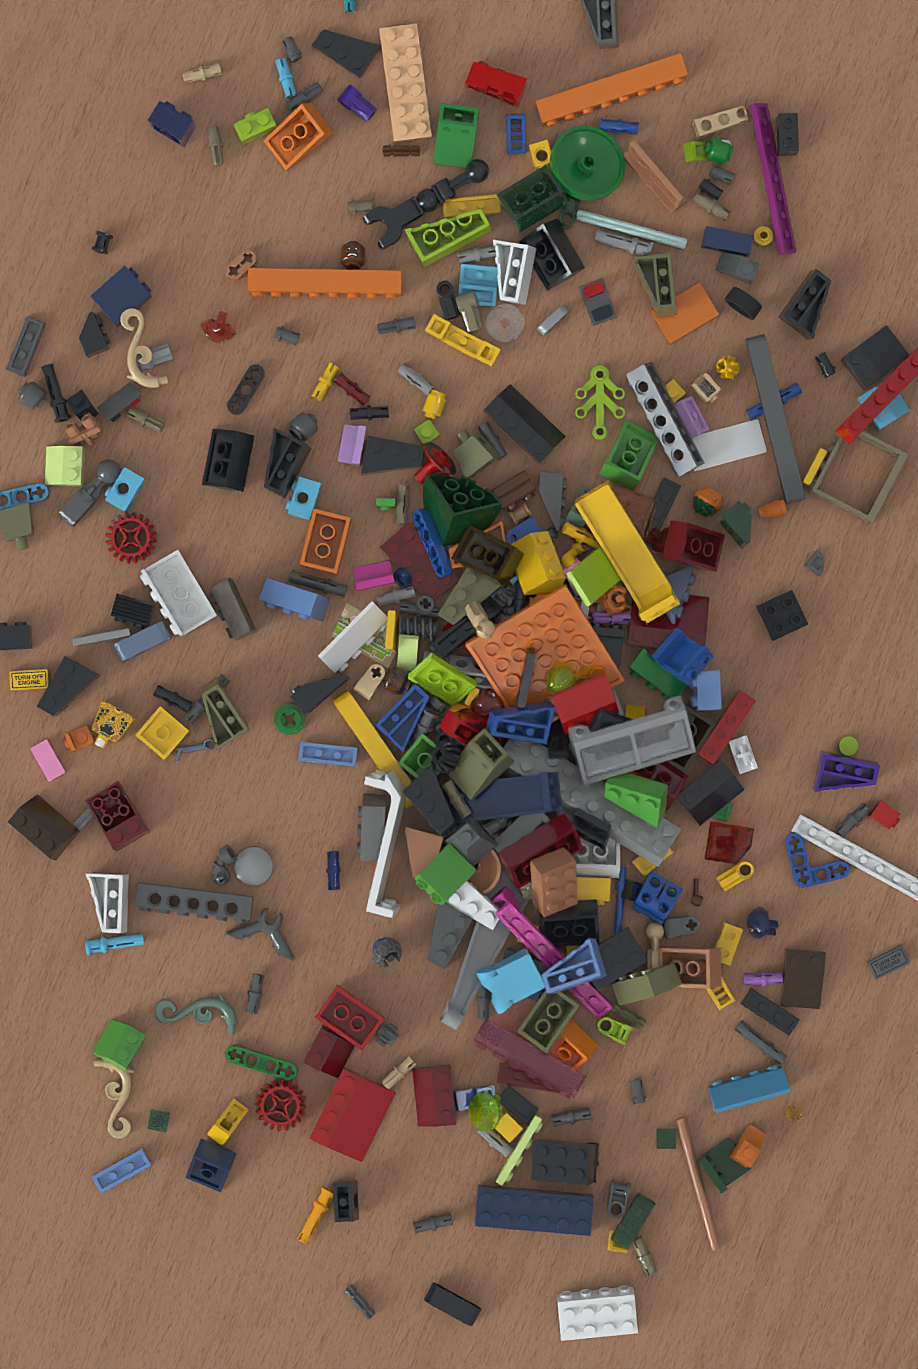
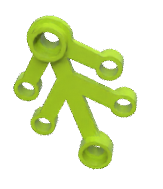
M598 365L591 370V379L575 392V397L578 400H583L587 392L596 385V393L582 407L576 409L575 416L578 419L585 418L587 412L596 404V426L592 430V435L596 440H603L608 434L607 428L604 426V404L613 412L615 418L621 419L625 415V410L622 407H618L604 393V385L613 392V396L617 400L624 398L625 391L622 388H618L609 379V371L606 367ZM601 371L603 373V377L598 378L596 376V373ZM618 390L622 391L623 395L617 397L615 392ZM578 391H583V392H584V396H583V397H579V396L577 395V392H578ZM583 410L584 415L578 416L577 411ZM616 410H622L623 415L617 416ZM597 429H602L604 434L598 435L596 433Z

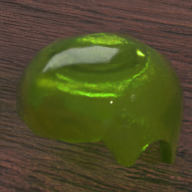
M555 667L545 676V685L548 691L553 694L574 686L576 681L573 672L566 667Z

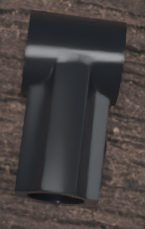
M446 280L439 282L436 291L445 320L461 316L452 283ZM442 286H448L450 293L443 295L439 290Z

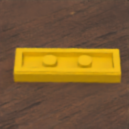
M499 194L449 198L443 203L444 219L457 217V215L482 209L484 215L501 214Z

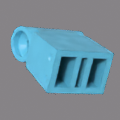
M527 948L503 959L494 966L483 967L476 971L482 986L491 992V1002L498 1014L506 1011L513 1003L545 988L543 978Z

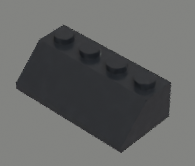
M511 384L484 409V413L538 464L566 437Z

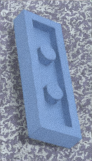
M300 742L298 761L356 767L358 748Z
M142 1148L93 1175L92 1179L99 1192L103 1193L150 1167L152 1164Z

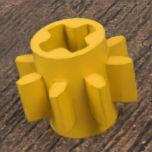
M730 355L728 357L722 356V359L717 362L716 370L721 373L720 378L734 379V376L739 373L740 363L735 362L736 357Z

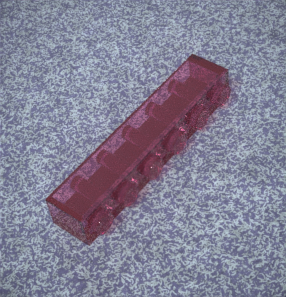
M487 1018L474 1038L478 1048L484 1051L486 1049L492 1051V1055L497 1059L503 1060L504 1058L510 1062L509 1065L517 1070L520 1068L525 1070L527 1076L534 1080L536 1078L542 1080V1084L549 1089L556 1088L560 1091L559 1094L567 1099H570V1097L575 1098L586 1079L584 1074Z

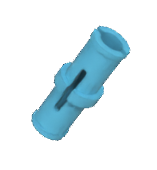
M282 58V64L280 59L276 60L275 64L280 75L279 82L282 83L285 98L288 99L291 95L292 97L297 96L292 80L294 77L290 73L287 58Z

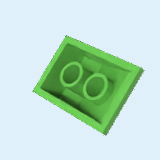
M625 420L599 474L634 491L641 480L659 439L650 431Z

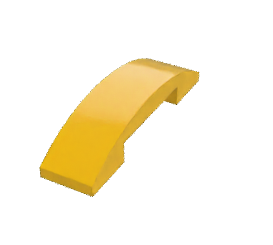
M435 314L425 329L427 333L491 367L501 349L476 338Z

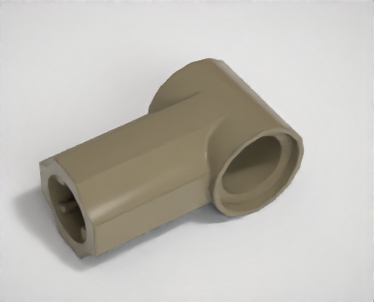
M474 291L455 296L467 331L482 328L483 322L477 308L479 306Z

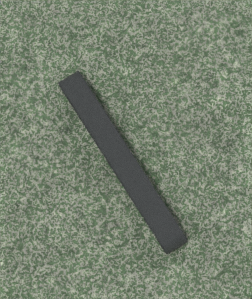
M761 334L746 338V346L785 503L787 505L805 500L766 336Z

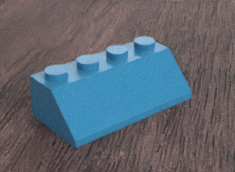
M777 1064L767 1066V1070L759 1072V1069L749 1071L748 1075L741 1077L739 1074L729 1077L730 1080L722 1082V1080L711 1082V1086L707 1088L713 1109L718 1113L790 1093L791 1089L783 1067H778Z

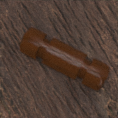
M384 145L383 156H419L420 146L394 145V147H391V145Z

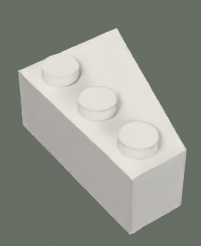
M493 240L496 250L495 261L498 267L497 278L500 300L526 305L536 248L529 245Z
M87 873L86 877L89 880L91 895L94 898L102 932H127L129 874Z

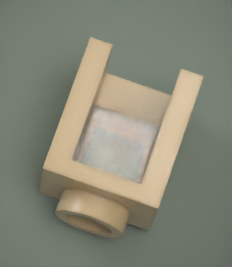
M706 372L702 373L689 385L704 403L708 401L712 403L719 397L718 392L721 390Z

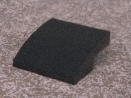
M577 807L572 824L575 826L579 837L605 850L611 833V824Z

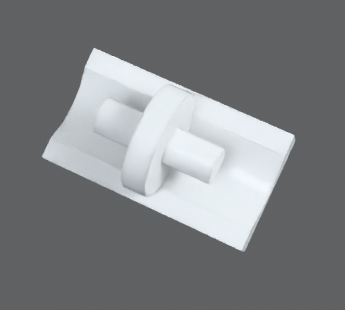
M747 735L728 742L739 774L758 768Z

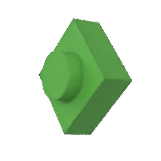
M376 498V507H380V511H391V508L396 507V499Z

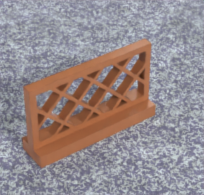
M632 140L629 143L628 150L623 154L624 159L672 214L686 202V199L639 144Z

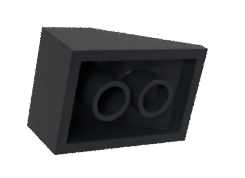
M886 325L845 355L841 361L861 388L865 390L905 360L909 354Z
M345 674L304 684L303 686L299 684L291 691L293 695L290 698L304 715H308L348 681L350 677Z

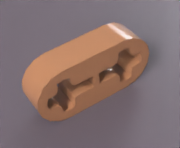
M249 249L242 251L227 265L225 269L226 276L232 281L241 279L248 272V268H252L256 264V254ZM244 255H252L251 263L247 261L244 265L241 264L245 260ZM240 265L241 267L237 270L238 275L235 276L233 274L230 276V268L236 269Z

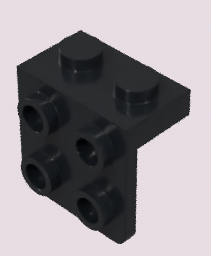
M590 623L615 664L620 667L625 630H622L621 626L609 625V628H602V624Z

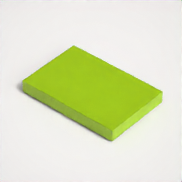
M602 547L595 549L566 573L586 606L594 603L621 580Z
M433 653L428 655L408 674L409 680L451 706L458 704L477 686L476 680Z

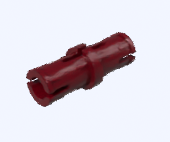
M342 372L334 380L336 384L347 392L348 396L351 395L362 406L371 398V396L358 387L359 384L353 383Z

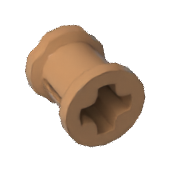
M524 502L521 507L508 512L515 526L519 525L526 518L533 517Z

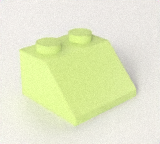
M81 446L46 447L45 485L83 487L85 448Z

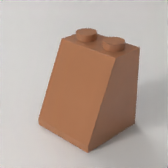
M406 827L405 834L412 876L415 878L439 854L443 837Z

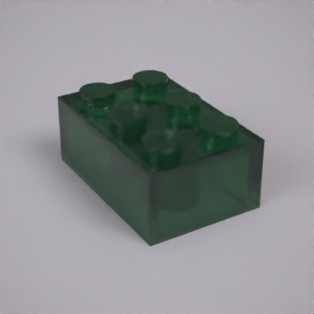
M546 165L496 194L501 207L519 233L568 204L565 192Z

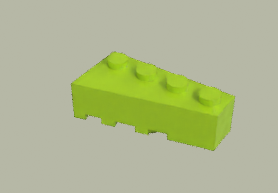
M482 209L457 215V217L441 219L435 223L405 229V232L424 268L490 233L491 226Z

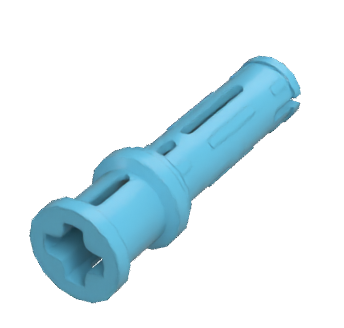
M143 933L114 938L101 936V939H85L87 956L99 952L105 954L108 950L144 945Z

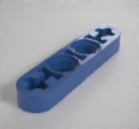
M425 508L415 510L413 512V520L436 575L439 578L450 576L452 566L430 513Z

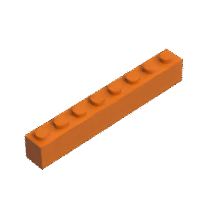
M679 53L535 101V106L542 126L552 127L557 125L560 120L570 121L575 119L578 114H591L596 108L606 109L613 106L612 103L618 101L624 103L631 100L630 97L636 95L643 97L649 94L648 91L654 89L661 91L667 88L666 85L672 83L674 85L682 84L687 79L688 73L682 55Z
M248 268V293L252 294V297H263V294H271V297H283V294H290L292 298H301L302 295H309L310 298H321V295H329L328 298H340V295H348L349 299H358L359 296H367V299H378V296H386V299L393 300L397 299V296H401L402 271Z

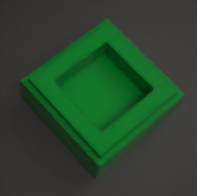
M728 803L714 814L712 818L727 822L733 804Z

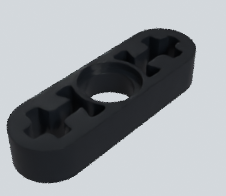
M254 364L248 368L229 399L227 408L231 414L240 415L244 412L264 379L265 372L260 365ZM260 369L259 373L261 376H256L253 380L256 383L255 386L251 382L245 381L247 377L250 380L253 377L252 370ZM243 385L251 386L252 390L249 395L241 393ZM237 394H239L240 397L247 399L245 402L241 400V402L239 403V406L241 407L240 410L236 409L235 411H233V406L231 404L237 403V401L239 400V398L236 397Z

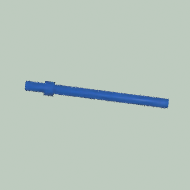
M620 867L619 878L615 887L617 899L614 934L622 930L624 898H621L626 881L627 867Z

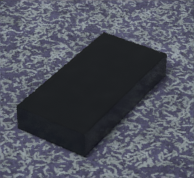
M509 1085L497 1099L500 1104L526 1124L529 1123L539 1110V1108Z

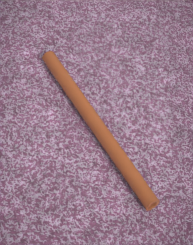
M685 1117L676 1119L710 1248L711 1251L720 1249V1244Z

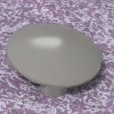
M250 847L238 854L234 868L237 877L247 885H260L270 877L273 863L270 855L265 850L258 847Z

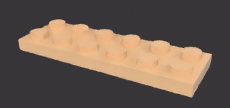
M417 24L379 28L394 143L432 138Z

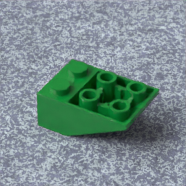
M441 103L433 164L466 169L473 156L479 108Z

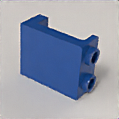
M678 628L670 634L652 655V658L661 668L688 685L692 683L714 657L705 645L700 646L687 638Z

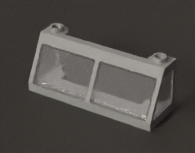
M681 696L668 699L664 704L665 711L591 733L589 728L583 725L568 728L573 755L583 784L587 785L695 753L688 716Z

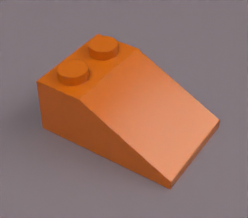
M303 103L263 141L283 168L288 170L322 145L334 131L312 103Z

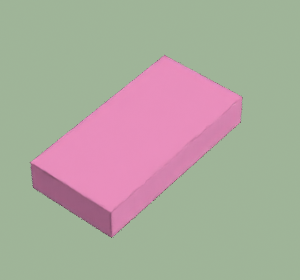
M48 739L30 748L49 782L66 773Z

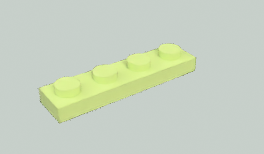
M537 1114L532 1117L495 1179L498 1184L503 1186L504 1182L508 1183L512 1178L513 1173L511 1171L513 1167L519 1166L523 1159V1156H521L523 1150L529 1149L533 1142L531 1139L534 1132L538 1133L543 1125L541 1123L542 1117Z

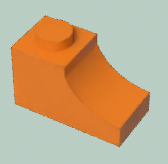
M748 1124L729 1157L743 1167H752L761 1152L760 1147L766 1134L753 1125Z

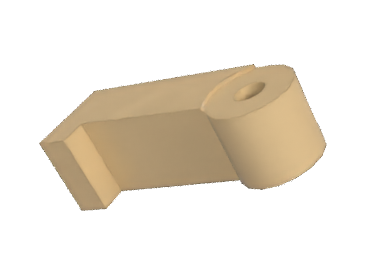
M740 106L695 119L692 126L697 140H700L706 136L741 125L749 121L745 106Z

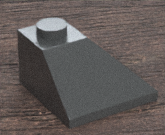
M472 817L467 819L443 841L446 846L450 843L472 866L497 846L494 840Z

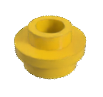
M766 226L757 228L754 233L755 242L761 246L768 245L773 239L772 230ZM762 232L767 234L766 239L760 237Z

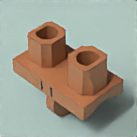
M88 413L81 418L82 426L78 427L75 421L66 424L70 445L78 442L82 445L87 443L90 447L95 445L94 439L99 437L98 432L101 431V420L99 418L95 419Z

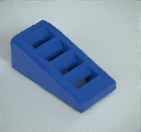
M506 114L507 154L526 153V114ZM510 120H521V124H511ZM511 128H521V132H511ZM511 136H522V139L511 140ZM511 144H522V147L511 148Z

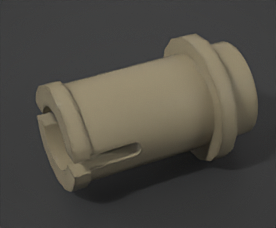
M352 200V202H348L349 213L355 215V213L370 212L372 210L371 200Z

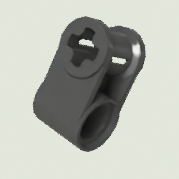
M695 916L665 919L663 922L665 939L696 933L700 928L699 920ZM690 919H692L693 922H697V925L694 926L693 930H690L689 927H686V924L689 923Z
M611 1180L607 1211L611 1217L620 1218L624 1215L631 1183L623 1184ZM612 1205H621V1211L618 1214L612 1213Z

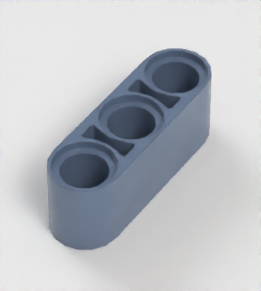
M161 621L115 643L113 646L121 662H124L170 640L171 636L164 622Z

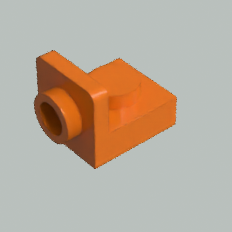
M88 725L65 733L66 738L63 739L66 748L71 749L72 752L95 742Z

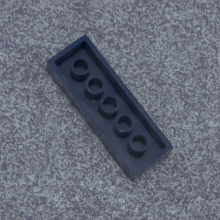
M478 1185L475 1226L591 1236L594 1196L593 1194Z

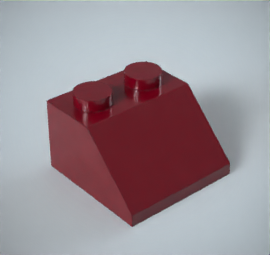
M321 1027L303 1063L323 1073L339 1078L355 1045L342 1036Z

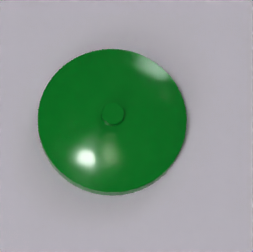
M577 126L565 131L553 145L550 154V167L554 179L566 193L580 200L596 201L609 196L620 185L625 172V160L620 146L607 132L593 126Z

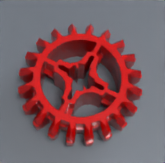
M125 512V519L118 515L117 517L120 520L118 523L114 519L111 521L115 527H107L112 533L105 534L106 537H111V540H107L106 544L113 545L108 550L110 552L116 550L113 557L116 558L120 554L119 561L121 562L127 557V564H130L131 558H133L135 564L138 563L137 557L139 556L144 561L145 557L143 554L146 553V555L151 556V553L147 550L149 548L155 550L151 542L157 543V539L152 538V536L157 535V532L150 531L155 527L154 524L147 526L150 519L147 518L142 521L143 514H140L137 519L136 512L132 513V518L129 517L128 512ZM131 522L140 524L133 530H127L123 527L124 524ZM143 529H145L147 534L145 545L139 541V536ZM118 530L124 536V539L119 547L116 542V535ZM125 531L131 535L135 533L134 538L136 539L135 541L138 542V545L132 541L128 543L129 538L127 537L128 535L125 534ZM131 545L140 549V551L131 554L123 552Z
M275 1079L273 1080V1087L268 1082L266 1083L268 1090L263 1087L260 1089L264 1095L257 1094L256 1096L261 1100L255 1102L256 1106H261V1108L255 1110L256 1113L262 1112L258 1119H266L263 1123L264 1126L268 1122L272 1123L270 1126L271 1130H273L275 1125H278L277 1131L280 1132L281 1126L284 1125L285 1131H288V1124L294 1128L296 1127L294 1120L298 1123L302 1121L298 1115L305 1116V1112L300 1109L307 1108V1105L301 1104V1102L306 1101V1097H299L303 1094V1090L296 1092L295 1090L298 1088V1085L296 1084L291 1088L292 1081L290 1080L287 1085H284V1079H281L280 1085H278ZM275 1090H285L292 1095L283 1098ZM271 1094L274 1105L266 1111L265 1100ZM277 1100L286 1102L283 1110L281 1108L275 1109L278 1104ZM296 1100V1112L291 1117L288 1105ZM281 1113L286 1120H276L270 1115Z

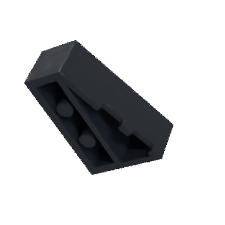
M817 269L811 270L778 318L805 338L814 339L817 323L820 320V313L825 303L831 280Z
M274 428L264 487L285 499L311 447Z
M64 656L37 707L53 716H57L101 675Z
M430 766L402 792L434 829L444 837L457 826V822L436 771Z

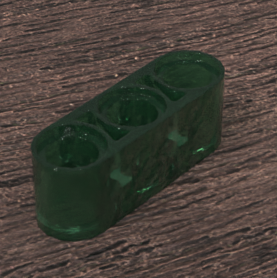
M639 1192L615 1229L611 1240L628 1250L654 1208L655 1202Z

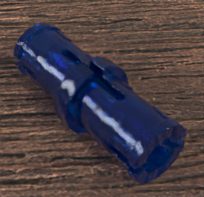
M327 851L328 864L326 873H328V890H340L339 877L341 868H339V851Z

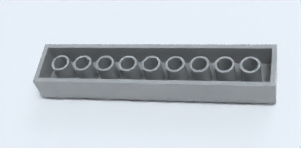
M510 738L503 748L515 761L503 774L511 778L540 774V772L558 771L563 810L574 816V812L578 807L611 824L609 838L657 867L664 859L681 828L664 818L658 828L608 800L604 797V782L600 780L584 785L576 765L563 757L549 759L548 748L537 742Z

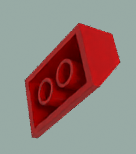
M605 673L551 695L565 734H569L568 728L579 725L588 726L600 708L617 714L620 713Z

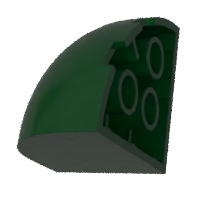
M434 473L426 475L424 480L423 505L430 513L443 547L460 543L469 525L484 531L496 519L503 505L499 498L488 488L484 490L476 485V481L463 476L456 478L450 477L446 473Z

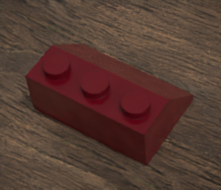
M666 761L627 772L668 785L666 812L676 800L688 778L687 774Z
M451 1065L413 1068L418 1126L438 1127L456 1125Z

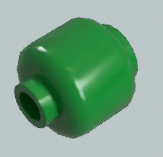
M714 136L710 142L706 141L704 152L707 153L706 156L709 161L724 164L731 159L733 146H731V142L728 139Z

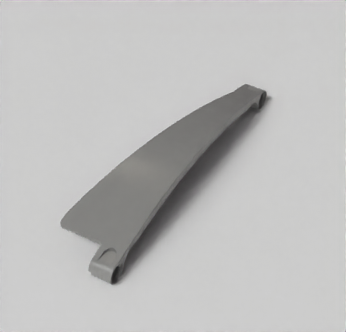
M560 810L555 815L557 817L565 813L571 822L574 821V816L565 810ZM514 816L511 820L515 821L520 816ZM501 861L502 871L497 885L490 892L486 893L485 896L491 900L496 892L507 886L515 894L519 910L522 912L529 900L521 897L519 890L507 875ZM500 919L494 930L478 921L475 923L453 995L439 1021L454 1030L458 1028L481 986L476 971L483 967L492 966L511 932Z

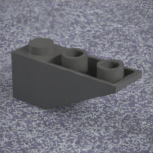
M540 472L539 495L556 532H559V528H563L564 517L560 516L561 509H565V497H562V490H566L567 478H563V473Z

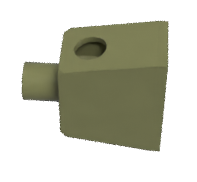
M465 429L456 434L461 445L454 449V454L466 478L474 477L500 457V454L481 434L470 437Z
M30 503L0 510V529L3 536L8 542L15 540L18 550L29 548L26 537L34 535Z

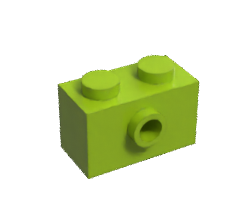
M268 108L258 113L251 112L244 116L245 119L233 124L243 146L273 132L277 128Z

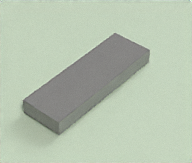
M129 628L73 638L72 642L73 646L77 647L129 637L132 633Z

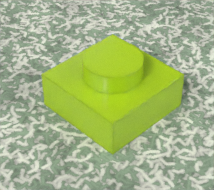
M430 419L413 429L423 445L440 436Z

